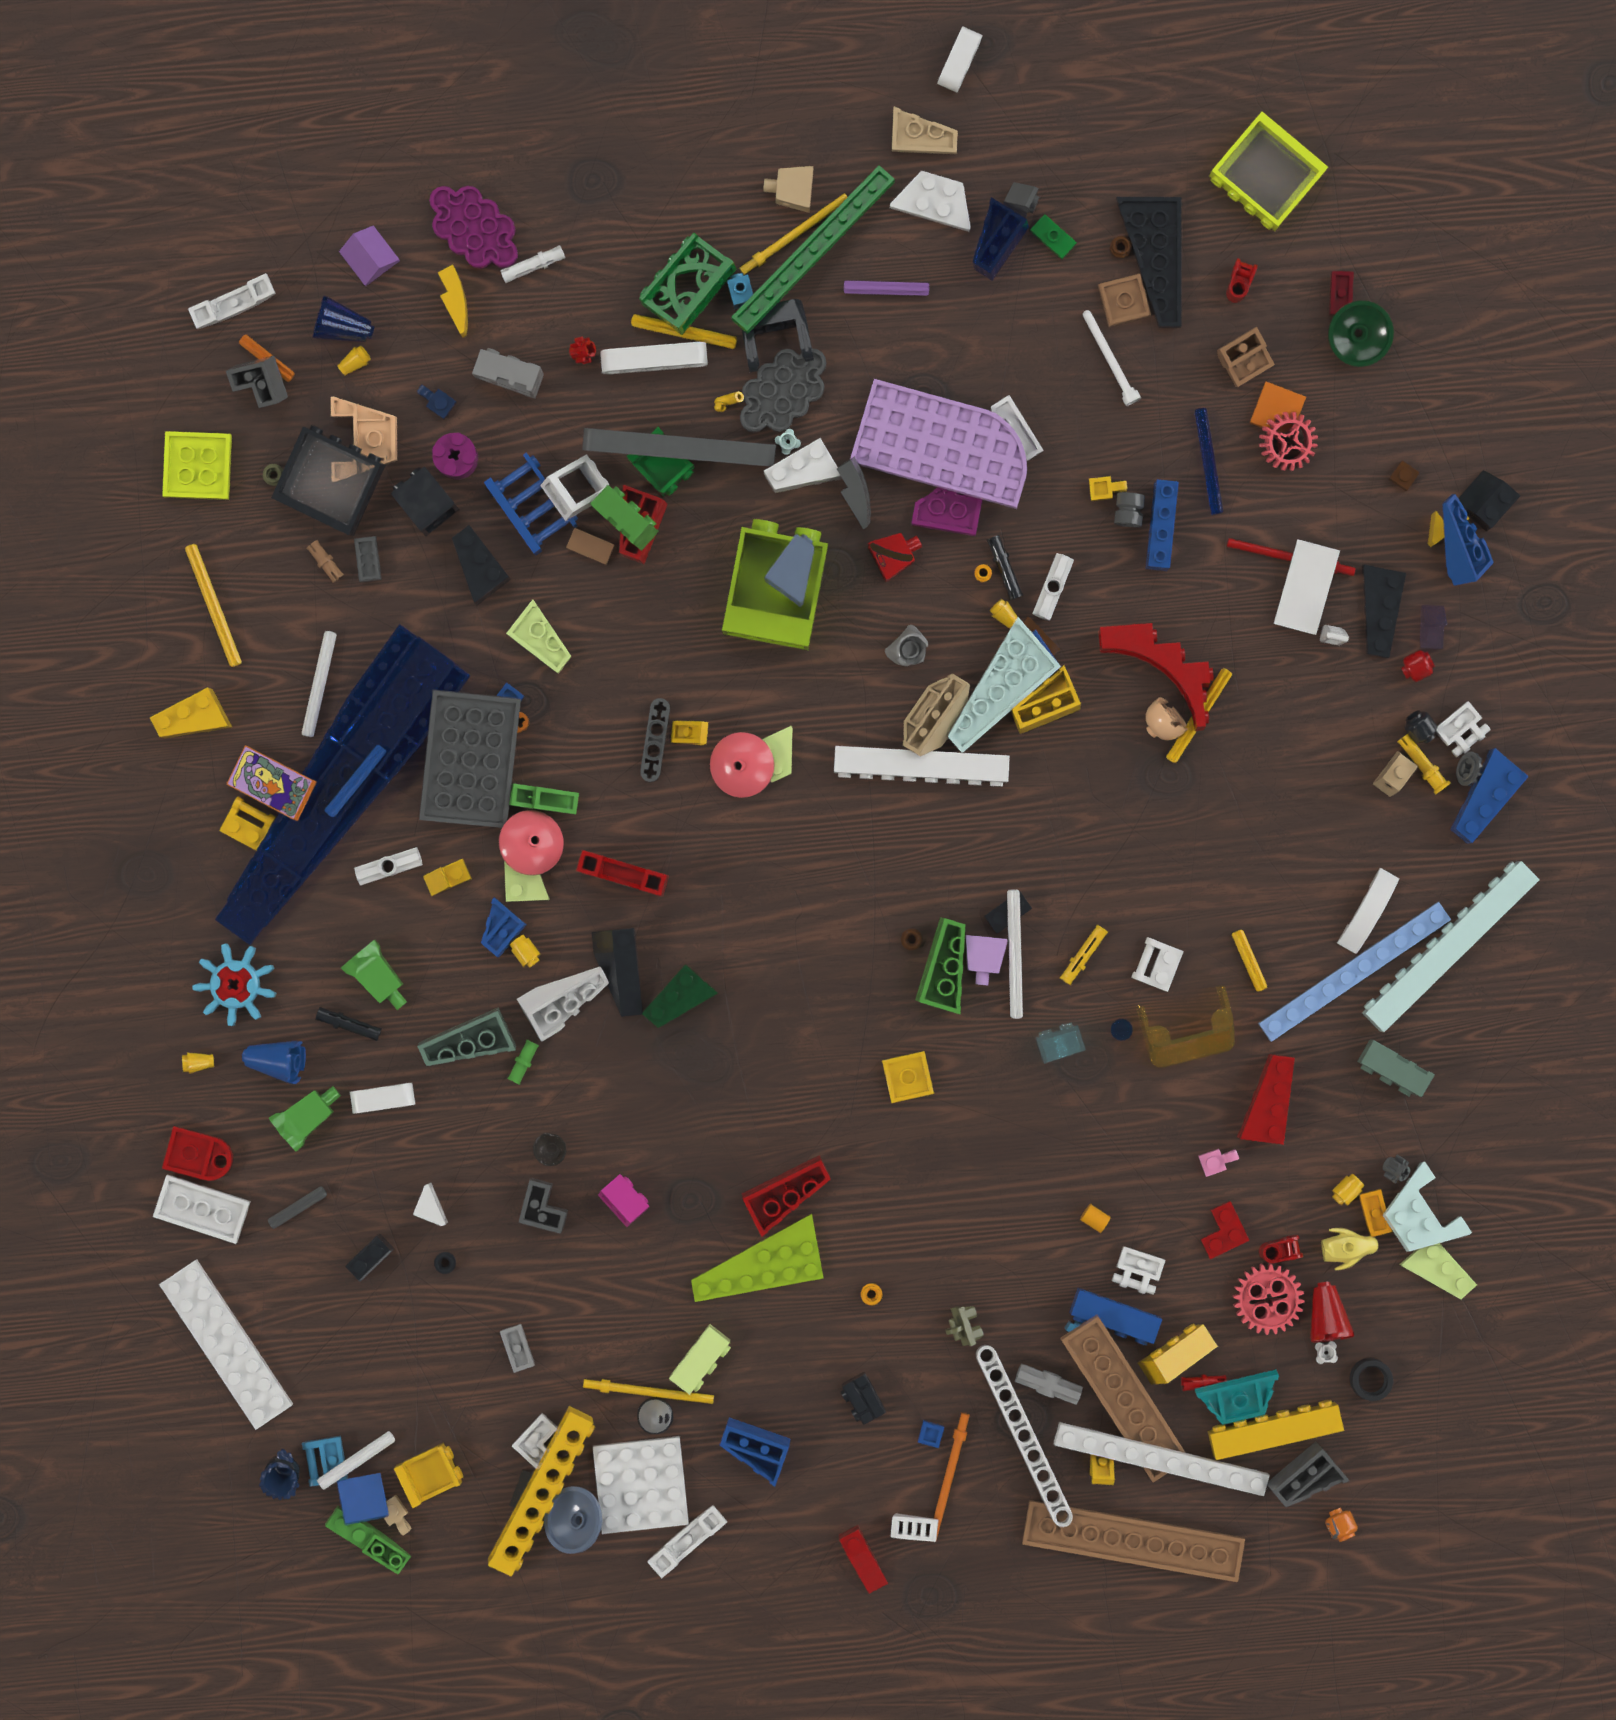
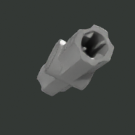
M1020 1364L1015 1378V1382L1036 1389L1040 1394L1051 1398L1057 1397L1076 1405L1083 1386L1064 1380L1055 1373L1046 1370L1040 1371L1025 1364Z

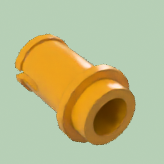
M985 564L977 566L974 572L976 580L980 582L988 581L992 575L991 568ZM985 570L986 576H980L979 572Z

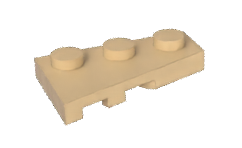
M897 107L893 108L892 152L957 154V130L934 121L930 122L920 118L918 115L901 111Z

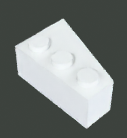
M821 438L764 470V475L775 493L842 479L837 471V465Z

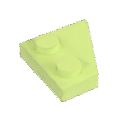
M792 726L762 739L769 746L774 758V773L771 783L791 774Z

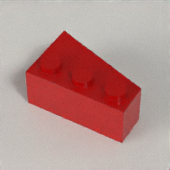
M623 485V492L625 494L623 499L628 504L632 500L641 509L638 513L643 517L648 515L657 523L654 527L658 530L668 503L662 498ZM620 532L619 553L628 559L645 564L655 536L641 551Z

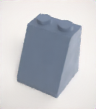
M797 534L793 537L765 576V582L800 607L804 604L814 555L813 541L804 534L801 537Z

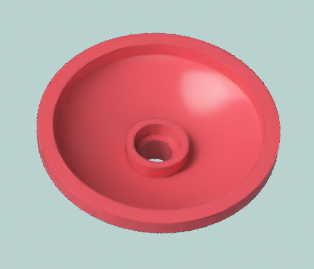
M739 732L724 737L715 746L710 759V770L715 783L722 791L734 797H750L764 790L771 781L774 773V758L769 746L760 737L751 733ZM737 762H740L742 764V768L740 770H738L735 766Z
M526 810L513 815L505 822L499 835V849L504 861L513 870L524 875H539L547 872L557 864L563 852L564 841L560 827L550 816L540 811ZM532 837L537 838V844L531 842Z

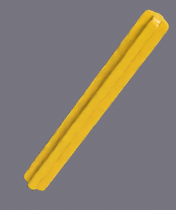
M634 314L631 320L633 327L735 349L737 343L735 336L695 327H689L683 335H680L663 320Z
M1221 669L1207 691V703H1204V711H1210L1232 676L1229 670ZM1192 717L1188 721L1187 726H1185L1188 730L1178 737L1166 756L1172 763H1176L1196 733Z

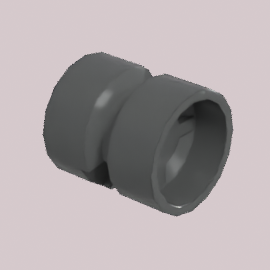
M1128 492L1117 493L1116 506L1119 510L1115 511L1114 524L1124 527H1142L1143 514L1140 510L1144 508L1145 496Z

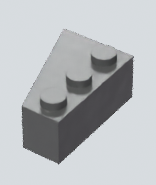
M1315 1441L1270 1479L1267 1485L1284 1506L1288 1507L1310 1498L1311 1495L1317 1492L1327 1491L1336 1484L1346 1483L1349 1479Z

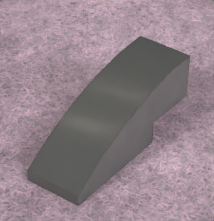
M854 456L841 464L837 471L847 485L841 493L864 529L871 522L870 496L862 469Z

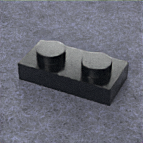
M1020 892L1021 917L1030 911L1032 907ZM1007 900L984 916L996 934L1008 926Z

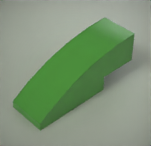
M511 784L509 805L576 814L579 793Z

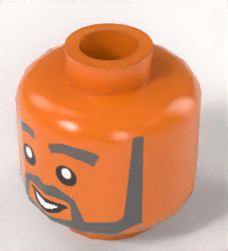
M1341 1508L1329 1512L1331 1517L1326 1519L1325 1524L1332 1539H1338L1339 1542L1356 1536L1354 1532L1357 1531L1358 1526L1351 1511H1342Z

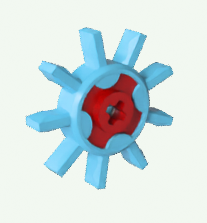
M228 944L221 945L224 963L217 967L207 959L199 961L203 968L212 973L210 983H198L192 986L193 990L199 992L211 990L214 1000L206 1006L203 1013L205 1015L213 1013L220 1004L227 1007L228 1026H235L237 1008L246 1007L255 1020L261 1018V1014L253 1004V1001L258 994L266 998L276 997V992L260 987L259 979L261 976L272 972L275 969L274 966L267 965L259 970H255L250 965L256 950L253 946L248 947L243 959L239 961L233 960L231 948ZM232 980L239 981V983L237 984L238 988L231 987L233 985Z

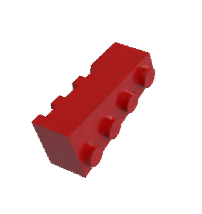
M1269 1054L1237 1138L1284 1145L1294 1057Z
M820 1155L742 1193V1199L761 1237H763L773 1226L780 1223L785 1216L799 1207L804 1200L812 1196L831 1179Z

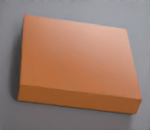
M1265 382L1249 423L1261 428L1263 426L1270 428L1271 426L1267 423V420L1271 419L1276 422L1274 415L1278 414L1282 419L1283 412H1287L1289 417L1291 412H1296L1297 419L1306 397ZM1293 423L1283 424L1276 431L1285 434L1292 428Z

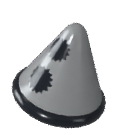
M652 1397L646 1399L640 1405L637 1412V1420L645 1432L653 1435L661 1434L671 1426L673 1410L664 1399Z

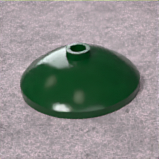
M1354 301L1344 305L1335 313L1328 329L1329 344L1336 357L1348 365L1357 367L1369 366L1381 360L1389 351L1394 337V328L1390 316L1381 306L1370 301ZM1357 329L1361 330L1360 337L1355 336V331Z

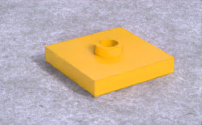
M925 1051L882 1060L891 1103L934 1094Z

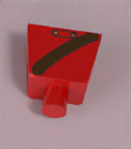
M902 533L871 541L867 545L885 582H888L913 564L915 558L912 552L922 548V544L917 536L906 541Z

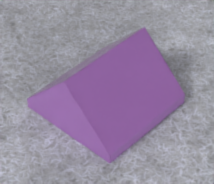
M374 225L353 233L339 251L365 286L400 261Z

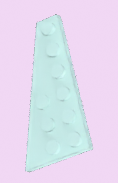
M1019 617L1016 618L947 735L962 753L1061 667Z

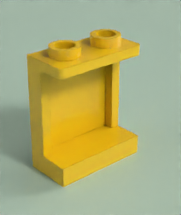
M444 1442L397 1464L394 1468L412 1508L421 1505L423 1501L452 1487H458L462 1483V1471L459 1466L455 1467L452 1461L454 1458L453 1452L449 1446H445Z

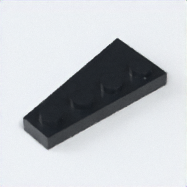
M1362 565L1364 575L1363 592L1365 597L1364 614L1366 618V654L1388 659L1390 657L1406 573Z

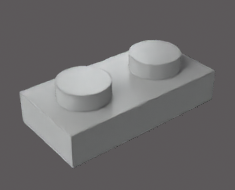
M522 1324L500 1330L513 1372L535 1366Z

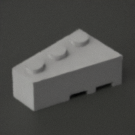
M487 348V351L480 350L472 372L475 378L536 399L544 376L540 366L520 361V359L510 355L507 357L499 355L500 352Z

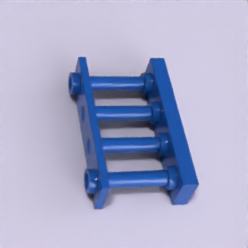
M526 452L523 454L527 461L524 465L501 481L497 480L494 482L490 477L484 484L536 556L542 552V549L539 547L543 544L542 541L569 522L574 528L578 527L575 522L578 518L575 515L565 521L561 517L537 535L536 533L530 534L527 530L530 527L529 524L552 509L554 504L549 499L525 517L522 515L519 518L516 514L517 506L541 490L542 487L540 485L545 480L538 470V467L541 465L535 456L529 457ZM533 469L540 480L513 499L509 498L506 500L502 494L505 488Z

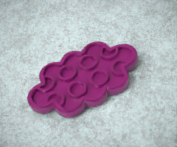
M446 186L437 187L432 191L429 201L431 208L436 213L432 222L433 231L437 237L442 240H448L449 248L453 253L465 255L469 265L478 269L487 267L491 262L500 268H508L515 264L518 259V250L511 240L515 235L516 228L510 217L500 214L499 207L494 201L483 199L480 191L473 186H464L457 192Z

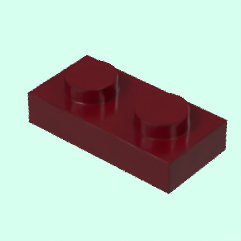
M1331 272L1329 316H1334L1341 307L1353 302L1354 272Z

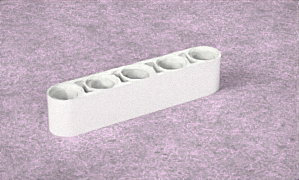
M705 342L615 348L600 351L603 374L693 368L708 365Z

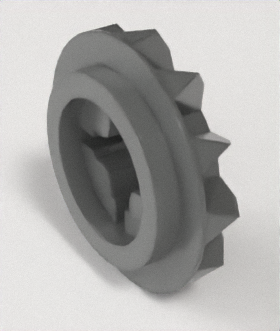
M1465 753L1457 765L1456 777L1463 786H1472L1473 783H1477L1478 776L1481 775L1480 770L1483 768V765H1481L1482 758L1479 757L1478 753Z

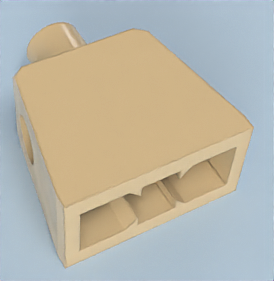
M813 166L778 169L777 180L764 179V192L776 193V204L810 212Z
M1397 751L1373 782V785L1391 797L1402 789L1418 766Z

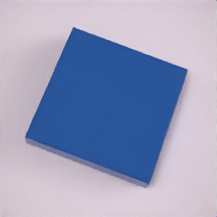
M381 1473L337 1481L345 1525L389 1516Z

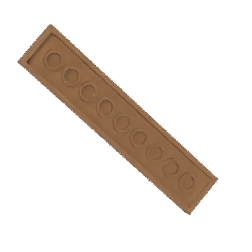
M1029 1500L1022 1539L1023 1545L1238 1582L1245 1544L1244 1537L1069 1507L1073 1516L1072 1522L1066 1527H1060L1052 1520L1044 1502ZM1060 1510L1056 1514L1057 1521L1062 1522L1067 1518L1065 1510Z

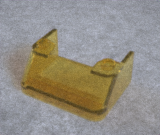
M1216 986L1222 1009L1215 1011L1211 1017L1213 1030L1174 1040L1170 1039L1169 1032L1165 1027L1160 1025L1149 1027L1144 1006H1136L1149 1059L1154 1066L1160 1068L1226 1052L1233 1048L1235 1044L1234 1022L1225 986Z

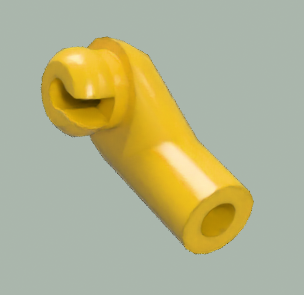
M738 391L717 397L714 401L715 411L724 412L726 406L742 402L744 395Z

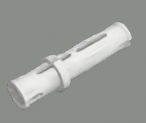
M559 245L543 253L540 251L538 255L500 271L505 283H508L537 269L548 268V265L565 259V255Z

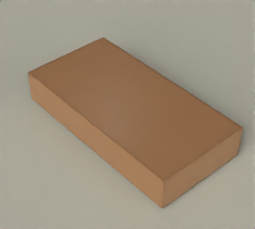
M574 528L566 548L607 565L615 545Z

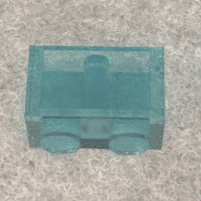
M1072 1022L1060 1025V1030L1052 1032L1051 1029L1039 1032V1037H1036L1035 1040L1044 1064L1086 1050L1078 1025H1072Z

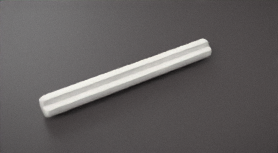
M331 631L324 632L305 715L302 735L307 737H313L336 641L337 635Z

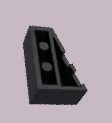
M470 525L452 537L473 601L476 605H479L509 582L511 578Z

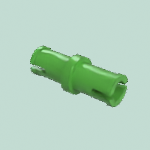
M526 1040L519 1057L516 1056L515 1058L516 1063L507 1079L520 1085L527 1068H530L532 1065L530 1062L539 1045Z

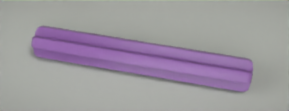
M844 281V293L928 296L929 283Z

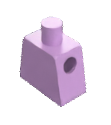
M965 935L967 970L976 971L975 984L988 985L989 972L999 973L1007 939Z

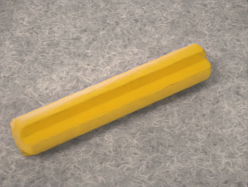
M1243 930L1235 931L1232 933V937L1255 990L1262 991L1267 988V984Z

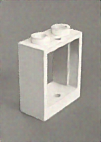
M586 454L549 475L540 486L566 521L592 506L590 503L609 483L602 477L596 464ZM579 468L596 493L576 504L559 479Z

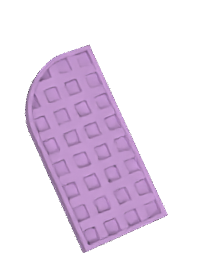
M874 379L851 458L855 456L860 466L1017 509L1026 480L1027 460L1021 440L1009 423L996 413L986 409Z

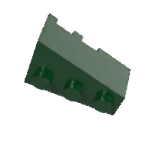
M685 964L642 1014L659 1028L718 994V992Z

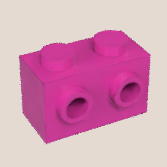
M619 1174L600 1191L598 1196L621 1222L628 1227L648 1209L649 1205L647 1204L648 1200L642 1193H637L632 1188L633 1183L626 1176L623 1177Z

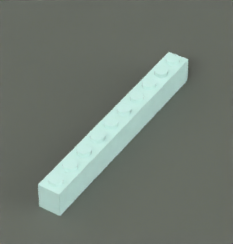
M1522 861L1510 862L1503 869L1505 873L1500 878L1495 877L1488 884L1490 888L1485 893L1480 892L1472 900L1474 903L1469 908H1463L1457 914L1458 919L1453 924L1449 922L1441 930L1443 934L1438 939L1434 937L1427 943L1426 947L1428 949L1422 954L1420 952L1416 954L1410 961L1412 964L1407 969L1402 968L1395 975L1397 979L1391 985L1387 983L1379 991L1381 995L1379 997L1370 999L1364 1005L1365 1010L1362 1014L1380 1032H1385L1539 881L1536 875Z

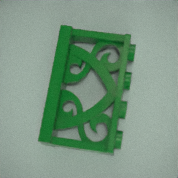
M695 233L683 240L678 252L673 253L669 257L668 264L663 270L660 269L655 274L654 281L641 291L639 298L645 308L674 328L680 335L685 333L737 270L731 259L725 257ZM694 249L704 251L705 257L702 263L699 262L698 254L695 258L689 257ZM710 256L720 262L721 265L718 267L708 264ZM688 272H697L696 282L700 289L698 293L683 292L677 296L676 277ZM703 272H705L704 277H709L705 283L701 281ZM659 292H662L664 296L659 300L667 301L670 299V302L666 305L658 306L654 303L653 299ZM689 297L691 301L688 305H685V300L682 299ZM673 306L678 317L673 319L664 311Z

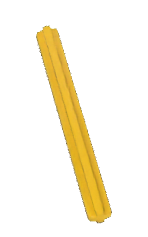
M195 544L185 547V551L229 665L231 667L238 666L242 661L198 547Z

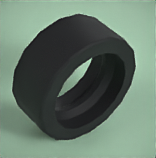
M1365 1358L1358 1361L1351 1369L1349 1376L1350 1385L1354 1392L1364 1400H1381L1392 1390L1393 1374L1389 1367L1380 1360ZM1367 1367H1376L1384 1375L1383 1386L1376 1392H1367L1359 1384V1375Z

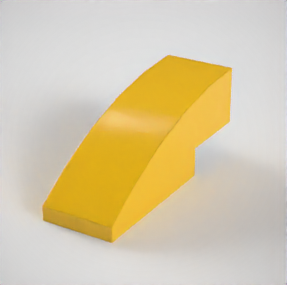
M451 265L438 272L448 291L440 295L462 338L467 336L468 326L466 297L454 265Z

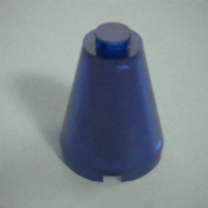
M323 295L312 338L366 342L367 338H372L375 326H371V320Z

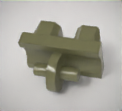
M955 1306L950 1308L953 1318L948 1320L950 1328L945 1330L946 1334H953L955 1341L961 1340L962 1346L975 1345L976 1340L984 1336L980 1325L971 1327L969 1323L970 1319L977 1317L975 1307Z

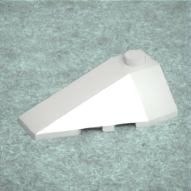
M597 967L536 987L517 998V1001L540 1040L544 1041L559 1032L565 1026L564 1022L571 1015L576 1016L580 1012L579 1008L586 1001H591L609 982L602 968Z

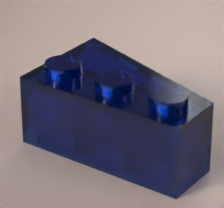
M991 197L983 230L973 258V266L977 272L993 281L1029 226L1026 218Z

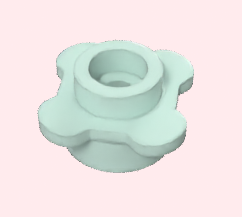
M787 429L785 433L775 438V443L780 445L782 453L785 455H789L791 450L799 448L801 445V441L796 439L792 429Z

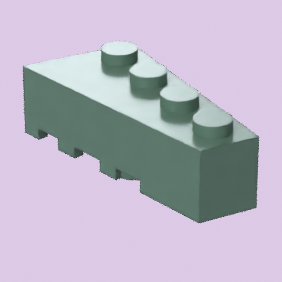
M499 1007L419 1042L417 1046L426 1066L516 1050V1044Z

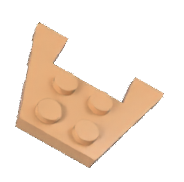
M331 397V417H353L354 445L362 449L361 453L367 456L369 453H372L382 458L380 462L386 465L397 461L396 416L337 397ZM355 459L353 462H332V482H339L370 471L375 466H368Z

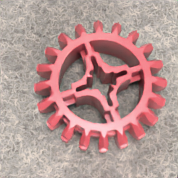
M1283 412L1282 419L1276 414L1274 415L1276 422L1271 419L1267 420V423L1271 426L1270 428L1262 427V430L1267 433L1266 435H1259L1260 439H1265V443H1260L1259 447H1266V450L1262 451L1261 454L1262 456L1269 454L1266 462L1270 463L1274 460V468L1280 465L1281 470L1285 471L1288 465L1289 470L1293 471L1295 464L1298 468L1303 467L1301 460L1305 463L1310 462L1307 455H1315L1310 449L1311 447H1318L1317 444L1312 443V440L1318 439V436L1311 435L1316 428H1308L1311 421L1306 420L1303 422L1304 415L1300 414L1296 419V412H1291L1290 417L1287 412ZM1293 423L1292 428L1285 434L1276 431L1283 424ZM1299 428L1304 435V445L1298 440ZM1273 437L1279 442L1278 454H1276L1273 448ZM1281 437L1290 438V441L1295 445H1287V442L1284 441L1285 439ZM1291 449L1300 451L1292 459H1283L1285 454H1288Z

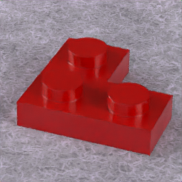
M1230 1200L1210 1210L1219 1230L1200 1238L1209 1259L1250 1241Z

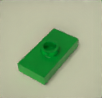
M1046 214L1030 229V232L1061 260L1077 244L1074 239Z

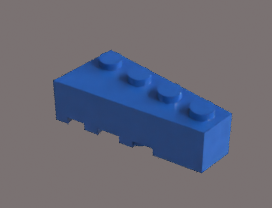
M1496 748L1489 750L1483 763V768L1480 770L1481 775L1478 776L1477 783L1471 786L1468 796L1450 829L1467 844L1475 841L1529 777Z

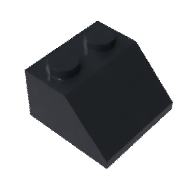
M1483 470L1458 499L1465 508L1467 515L1485 531H1488L1494 527L1521 495L1505 481Z

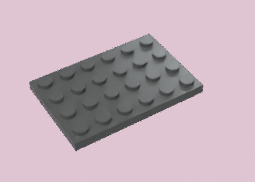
M433 689L419 820L503 827L508 819L520 698Z

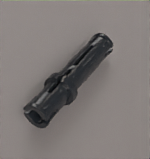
M1000 535L987 539L994 557L992 560L997 564L1010 601L1023 596L1008 559L1010 557L1009 553H1006Z
M319 1007L315 1019L333 1025L335 1029L341 1028L378 1041L382 1028L344 1016L342 1012L336 1013Z

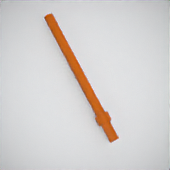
M961 1413L958 1428L954 1430L953 1434L954 1443L933 1518L939 1519L937 1537L962 1443L966 1440L968 1433L966 1428L970 1415L967 1413Z

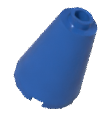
M302 1041L249 1045L242 1053V1061L248 1068L289 1084H297L301 1077H298L299 1071H304L306 1050L305 1047H301Z

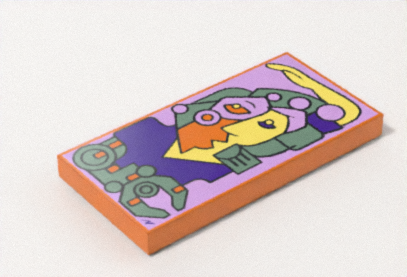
M246 745L227 782V785L296 821H298L316 784V781Z

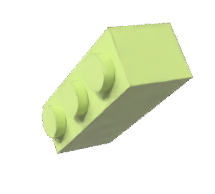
M709 1324L671 1373L669 1379L689 1395L693 1390L697 1392L704 1383L702 1378L705 1374L710 1375L716 1368L717 1364L715 1361L718 1357L721 1356L723 1358L731 1347L728 1345L730 1339Z

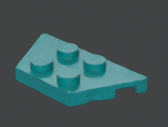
M1277 1370L1263 1372L1196 1388L1195 1393L1206 1404L1211 1413L1215 1414L1220 1423L1224 1425L1265 1415L1268 1401L1273 1394L1274 1382L1278 1380L1279 1374Z

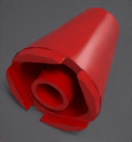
M1330 1282L1317 1283L1318 1287L1313 1289L1311 1342H1329L1354 1337L1353 1328L1336 1286L1331 1285Z

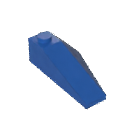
M1452 494L1443 503L1447 573L1455 586L1477 581L1494 562L1487 543L1483 538H1478L1475 533L1477 527L1474 523L1470 524L1468 522L1465 508L1456 494Z

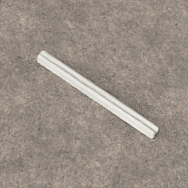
M1011 889L1007 891L1010 1016L1014 1019H1019L1023 1017L1019 890Z

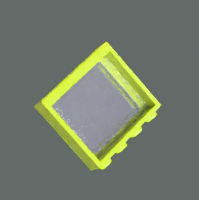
M1261 112L1213 168L1209 176L1211 177V182L1219 188L1223 187L1232 200L1241 202L1244 205V209L1250 215H1256L1260 218V222L1264 227L1269 230L1272 228L1276 231L1325 173L1328 166L1265 113Z

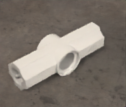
M1056 553L1032 613L1033 615L1050 621L1074 562L1073 559ZM1056 582L1059 590L1055 593L1050 592L1047 587L1048 583Z
M415 847L355 867L354 869L361 886L422 866L423 863L418 848ZM391 860L394 868L391 872L387 873L383 865L386 861Z

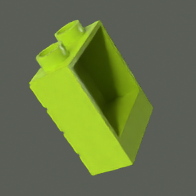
M753 519L751 529L744 527L741 529L722 632L724 635L808 650L828 543L820 542V531L796 527L795 535L797 534L800 537L802 534L806 535L813 541L812 544L814 546V555L804 604L800 607L765 582L766 574L793 537L777 534L779 526L777 523Z

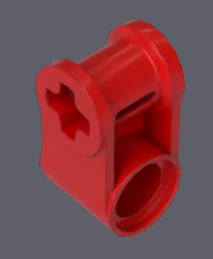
M1239 258L1236 259L1226 291L1229 301L1239 303L1245 298L1258 267L1257 264L1250 265L1241 262ZM1239 287L1242 290V294L1236 295L1232 288Z
M1290 1235L1265 1242L1259 1248L1260 1257L1269 1263L1304 1257L1303 1253L1300 1252L1298 1244L1299 1235ZM1274 1247L1275 1255L1272 1258H1267V1249Z

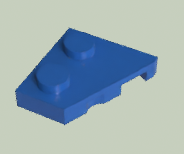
M494 897L491 902L492 907L490 915L487 917L486 931L483 933L481 944L499 958L527 924Z

